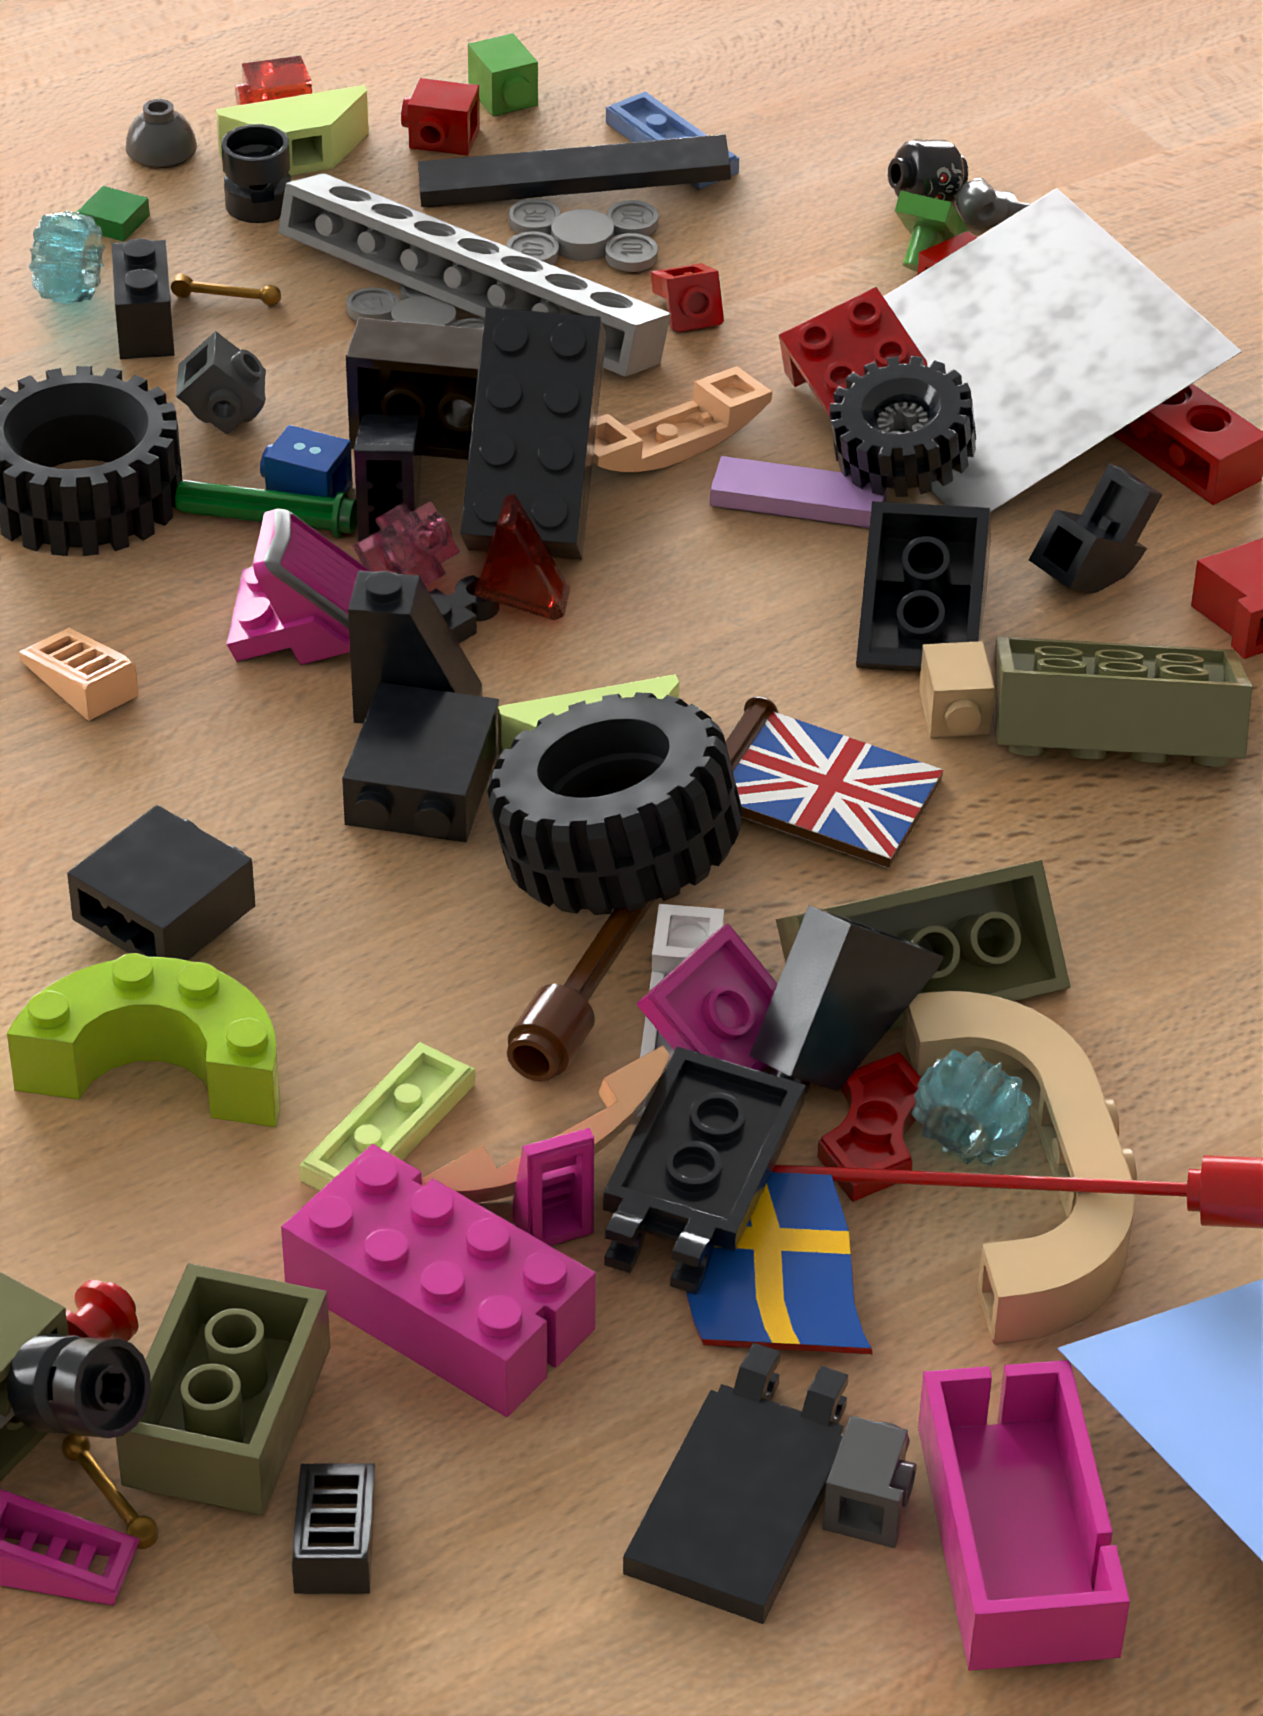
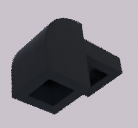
M1108 464L1081 515L1055 509L1029 561L1069 589L1089 593L1099 592L1123 579L1144 555L1147 548L1137 541L1163 494L1124 468Z

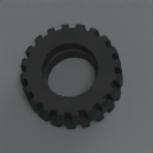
M636 692L634 697L622 698L620 694L602 696V701L586 704L584 700L569 705L568 711L559 715L551 713L538 720L537 727L533 730H523L513 739L511 749H504L497 759L488 782V803L511 877L519 888L527 892L529 896L548 907L555 904L557 908L564 912L578 914L581 909H589L594 915L611 914L612 909L627 907L628 911L646 908V902L658 898L666 901L680 895L682 887L689 883L695 886L707 878L712 865L720 866L728 856L742 826L741 816L743 810L723 732L709 715L693 704L688 706L687 703L677 697L666 695L663 699H658L653 693Z

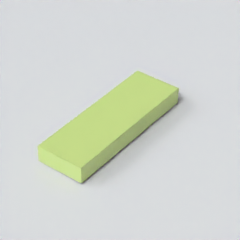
M419 1042L300 1164L301 1182L321 1191L372 1143L403 1161L475 1085V1068Z

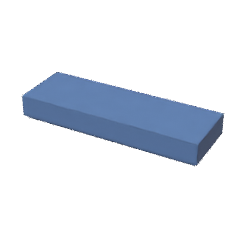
M646 91L606 107V123L631 142L708 136ZM728 150L731 176L739 173V157ZM719 181L692 183L691 185L700 190Z

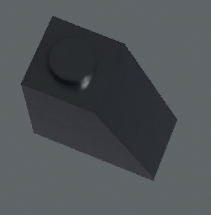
M363 414L354 445L358 543L416 544L421 473L420 415Z
M358 571L348 608L354 723H364L379 682L482 697V683L420 576L395 574L389 571Z
M809 905L749 1056L773 1067L771 1075L806 1085V1094L811 1083L838 1091L937 972L943 956L901 937Z

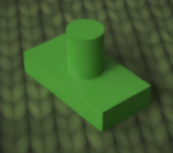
M900 191L895 212L911 235L903 266L918 272L919 252L961 233L969 232L951 202Z

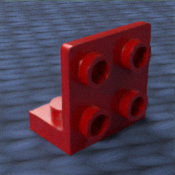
M877 287L779 334L785 374L794 387L807 382L829 417L830 403H834L833 394L838 386L846 389L845 378L853 372L860 377L864 376L865 365L875 361L878 368L886 367V358L899 356L900 364H909L911 356L923 357L924 366H928L926 359Z

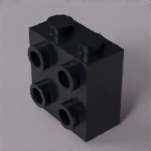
M155 805L67 872L72 919L129 954L138 953L147 957L189 960L256 906L252 859L246 856L239 848L223 843L199 829L190 820L181 819L159 805Z

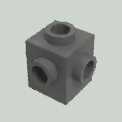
M215 331L179 363L176 397L185 403L199 420L205 423L210 422L227 435L242 421L249 422L253 420L262 410L266 401V369L263 368L261 362L254 354L244 349L240 350Z

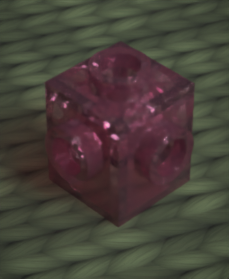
M431 501L413 511H410L406 502L398 505L375 519L380 530L352 546L362 564L372 572L389 571L395 574L418 575L425 586L445 575L446 572L441 563L460 552L452 538V531L448 522L438 514Z

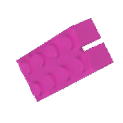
M373 1143L281 1226L285 1283L327 1291L328 1310L505 1417H508L547 1378V1363L557 1368L595 1330L596 1272L433 1178L422 1186V1172Z
M1069 1360L1004 1365L998 1424L987 1425L992 1382L989 1366L923 1371L918 1431L968 1671L1121 1658L1130 1599L1116 1545H1111L1113 1531L1071 1362Z

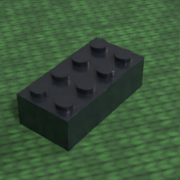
M485 307L460 531L468 550L582 560L606 334L600 316Z

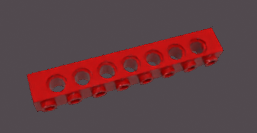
M966 231L919 252L917 275L977 237ZM1193 383L1112 434L1212 505L1262 481L1263 431Z

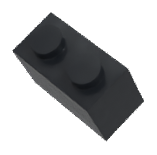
M138 238L122 243H111L120 359L175 356L166 240L150 241Z

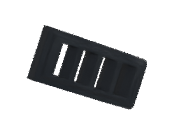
M375 1463L301 1464L292 1552L294 1594L370 1593ZM316 1487H358V1489H316ZM315 1504H357V1507L315 1508ZM355 1524V1527H313V1525ZM312 1543H354V1546L312 1547Z

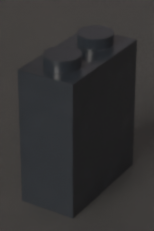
M379 682L342 777L345 825L467 843L498 753L499 699Z

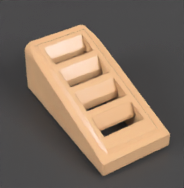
M67 628L19 652L20 661L88 721L139 696L135 664L121 653L71 628Z

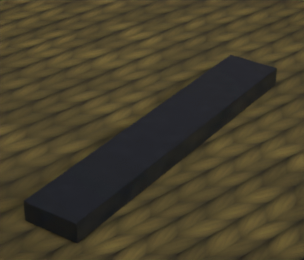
M726 134L418 161L421 207L731 180Z

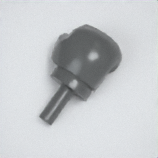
M980 177L964 183L958 189L956 205L964 223L976 228L995 227L1030 205L1029 203L1017 202L1013 192L994 190L985 179Z

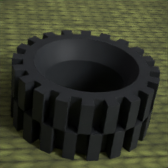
M76 366V375L63 376L61 368L47 370L46 380L37 382L31 375L17 380L19 390L17 392L6 387L0 390V529L2 536L12 542L22 535L23 547L36 552L43 544L51 545L52 555L67 556L69 547H82L83 556L99 555L98 545L110 543L114 551L129 547L128 537L134 534L144 541L155 534L154 522L166 526L173 518L172 507L176 508V488L178 483L182 481L178 420L173 403H167L166 394L158 386L148 391L147 380L137 375H134L126 382L122 379V370L107 368L104 375L100 376L93 375L92 366ZM80 460L109 462L81 469L52 468L63 463Z

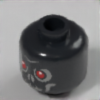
M915 139L907 141L897 150L895 157L888 166V181L897 197H899L900 191H905L953 203L957 198L958 189L968 180L966 159L960 154L956 146L947 140Z

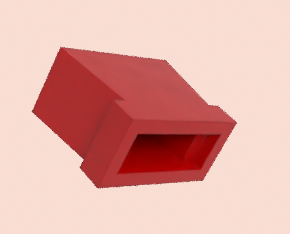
M1263 538L1198 559L1196 565L1191 606L1232 636L1231 647L1243 659L1263 653Z

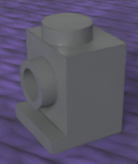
M850 1415L826 1482L823 1530L891 1548L896 1547L900 1531L901 1510L909 1502L917 1468L916 1463L905 1461L910 1443L908 1430L892 1423L875 1422Z

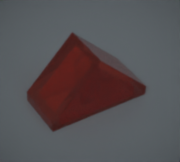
M515 493L504 497L481 566L474 595L551 620L559 619L565 616L570 586Z

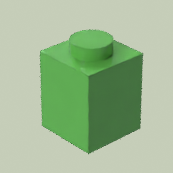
M514 33L468 43V84L479 85L480 102L492 116L538 106V61Z

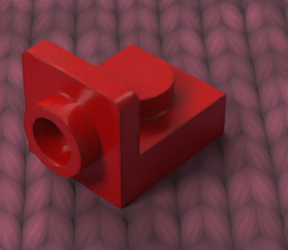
M703 263L650 271L653 293L667 300V309L671 313L669 321L671 330L682 332L717 326L724 322L718 270Z

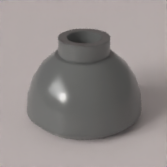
M153 99L143 105V112L134 119L126 136V153L128 156L148 167L165 168L181 164L190 158L197 149L196 136L190 123L182 114L174 110V106L170 101L165 99Z

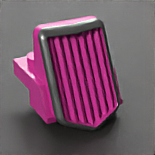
M278 508L265 512L253 566L242 571L227 639V646L236 662L287 648L292 649L300 665L350 652L348 608L358 571H372L290 511Z

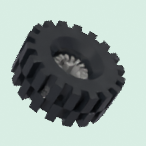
M899 356L886 358V367L878 368L875 361L864 366V376L860 377L853 372L845 378L846 389L838 386L833 394L834 403H830L829 413L836 461H839V467L843 475L846 477L851 474L852 483L861 489L870 482L871 490L874 494L883 496L887 488H893L895 490V497H908V488L918 487L920 495L932 492L931 483L934 481H938L943 487L952 482V470L962 474L968 467V457H974L976 450L973 400L968 383L962 384V376L955 369L946 374L945 363L934 360L929 367L924 366L923 357L911 356L909 364H900ZM905 429L906 433H902L897 430Z

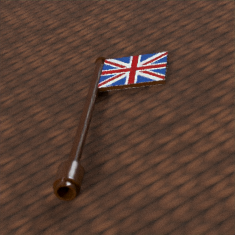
M754 696L748 699L744 705L745 713L725 741L743 810L741 817L889 869L939 786L944 769L780 714L776 705L766 697ZM654 900L646 902V908L628 911L627 907L614 909L565 984L545 985L536 992L508 1035L507 1058L511 1066L520 1075L533 1081L542 1082L566 1070L595 1023L593 1009L588 1003L590 997Z

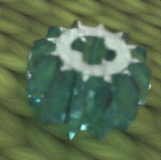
M64 211L63 213L43 215L39 221V227H36L33 231V247L29 249L32 254L29 269L33 272L32 284L34 289L38 290L41 298L51 299L55 303L70 304L71 302L91 300L95 293V287H98L101 283L100 272L104 266L102 254L105 247L101 244L102 231L100 226L96 225L92 216H85L80 212Z
M952 1050L945 1058L937 1059L932 1068L928 1067L918 1082L917 1086L919 1089L914 1095L916 1104L911 1114L918 1122L924 1124L922 1135L925 1138L936 1139L942 1145V1153L950 1150L957 1153L966 1164H969L976 1158L980 1162L992 1166L1000 1156H1008L1011 1149L1016 1148L1027 1131L1025 1127L1030 1120L1029 1110L1033 1100L1027 1094L1020 1091L1022 1079L1008 1076L1002 1070V1062L995 1065L986 1062L982 1054L977 1050L968 1057L962 1052Z

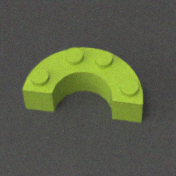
M130 953L116 960L88 966L57 980L40 993L34 995L17 1015L7 1032L14 1091L80 1100L91 1082L113 1068L137 1061H163L188 1069L204 1082L209 1095L211 1118L277 1127L280 1115V1089L276 1037L272 1021L264 1006L251 991L234 978L216 970L215 967L208 963L166 957H147L138 953Z

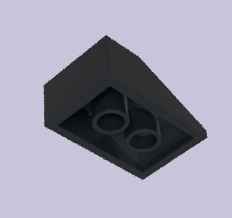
M872 501L856 658L857 668L921 672L923 644L980 641L991 546L990 508Z

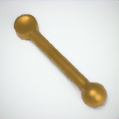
M185 274L176 275L170 287L173 294L181 298L188 297L191 292L260 299L268 306H274L281 300V291L274 285H267L263 289L201 283L193 282Z
M75 1433L68 1434L63 1439L61 1446L63 1455L70 1461H78L127 1524V1534L140 1539L137 1548L146 1549L151 1547L158 1538L155 1521L151 1517L139 1516L89 1452L91 1444L88 1437Z

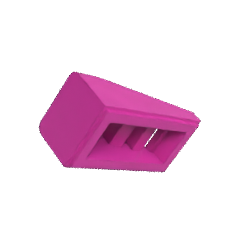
M590 1128L522 1146L513 1196V1221L516 1227L549 1246L594 1233V1135Z
M0 1489V1585L114 1606L140 1539ZM5 1537L19 1540L18 1545L4 1541ZM35 1543L49 1546L45 1555L32 1551ZM64 1549L79 1551L74 1565L60 1561ZM95 1554L109 1557L102 1576L88 1571Z

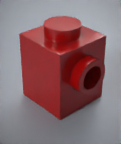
M420 78L412 96L404 98L401 110V125L408 128L409 148L468 156L480 130L479 85Z

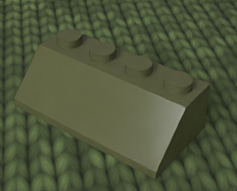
M1042 860L1017 864L821 909L901 937L943 956L939 969L918 994L962 991L982 993L1016 1001L1071 988ZM805 913L776 919L785 964ZM904 1012L889 1030L903 1027Z

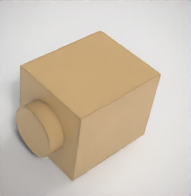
M983 641L923 644L919 692L930 738L990 735L995 687Z

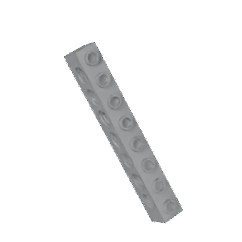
M325 173L286 183L278 233L482 318L485 316V307L600 316L606 334L603 368L626 377L661 364L671 313Z

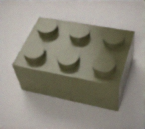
M188 1263L145 1359L150 1371L151 1394L147 1410L137 1426L125 1435L116 1437L121 1486L264 1516L331 1348L327 1291Z

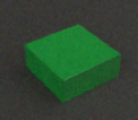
M102 186L77 211L78 229L124 242L150 216L148 197Z

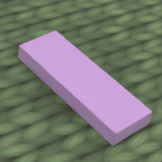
M721 456L710 489V505L869 528L872 501L886 502L888 488L882 496L872 493L870 482L862 489L854 485L851 474L845 477L842 472Z

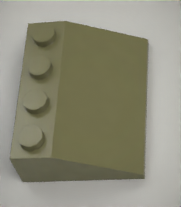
M996 636L995 731L997 744L1008 745L1010 753L1038 756L1045 753V747L1070 749L1069 754L1076 758L1103 759L1106 758L1107 751L1131 752L1133 760L1147 763L1168 761V755L1193 756L1192 761L1196 764L1213 767L1229 765L1230 758L1246 759L1252 685L1235 650Z

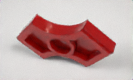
M897 1052L857 1068L842 1085L841 1091L848 1102L850 1110L838 1127L823 1135L818 1141L817 1158L825 1167L912 1171V1157L903 1139L914 1122L933 1111L935 1094L904 1056ZM836 1181L852 1202L895 1185L888 1183Z

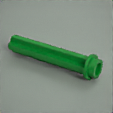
M188 480L180 481L176 488L175 507L184 513L262 522L265 512L279 508L290 511L312 528L332 530L334 538H341L343 533L353 534L357 526L356 500L348 499V495L345 492H338L336 498Z

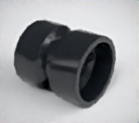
M248 124L236 127L226 133L222 138L221 144L223 172L226 174L224 177L226 210L232 217L249 223H266L278 220L281 217L286 183L291 182V176L288 173L290 170L289 138L284 131L265 124Z
M51 1333L35 1336L21 1346L12 1360L7 1378L8 1400L15 1416L26 1427L41 1432L75 1433L81 1436L99 1438L123 1436L137 1426L147 1410L151 1394L150 1371L144 1355L132 1343L118 1338H83L77 1335Z

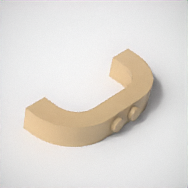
M943 991L920 993L904 1010L902 1044L906 1058L929 1088L961 1084L980 1085L999 1090L1016 1099L1028 1110L1035 1121L1053 1177L1137 1180L1134 1155L1130 1148L1122 1149L1118 1139L1119 1117L1116 1104L1113 1099H1104L1089 1058L1074 1038L1061 1026L1041 1013L1020 1003L974 992ZM1058 1191L1067 1217L1058 1227L1045 1234L1031 1238L982 1244L977 1292L993 1344L1030 1340L1057 1333L1087 1318L1109 1298L1119 1283L1127 1260L1134 1213V1194Z

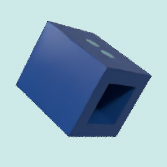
M288 425L274 444H269L262 454L260 474L265 478L266 490L336 498L338 492L348 493L353 486L351 440Z

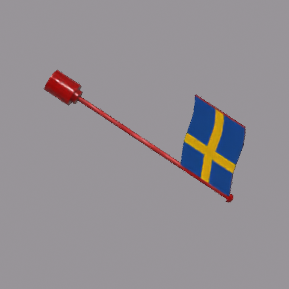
M1204 1155L1201 1169H1189L1187 1183L775 1165L736 1250L732 1251L715 1245L706 1275L697 1295L687 1291L686 1294L694 1325L703 1345L751 1348L752 1344L756 1343L771 1349L873 1355L872 1348L863 1333L855 1307L850 1233L834 1181L1187 1197L1188 1211L1200 1212L1201 1226L1263 1229V1157Z

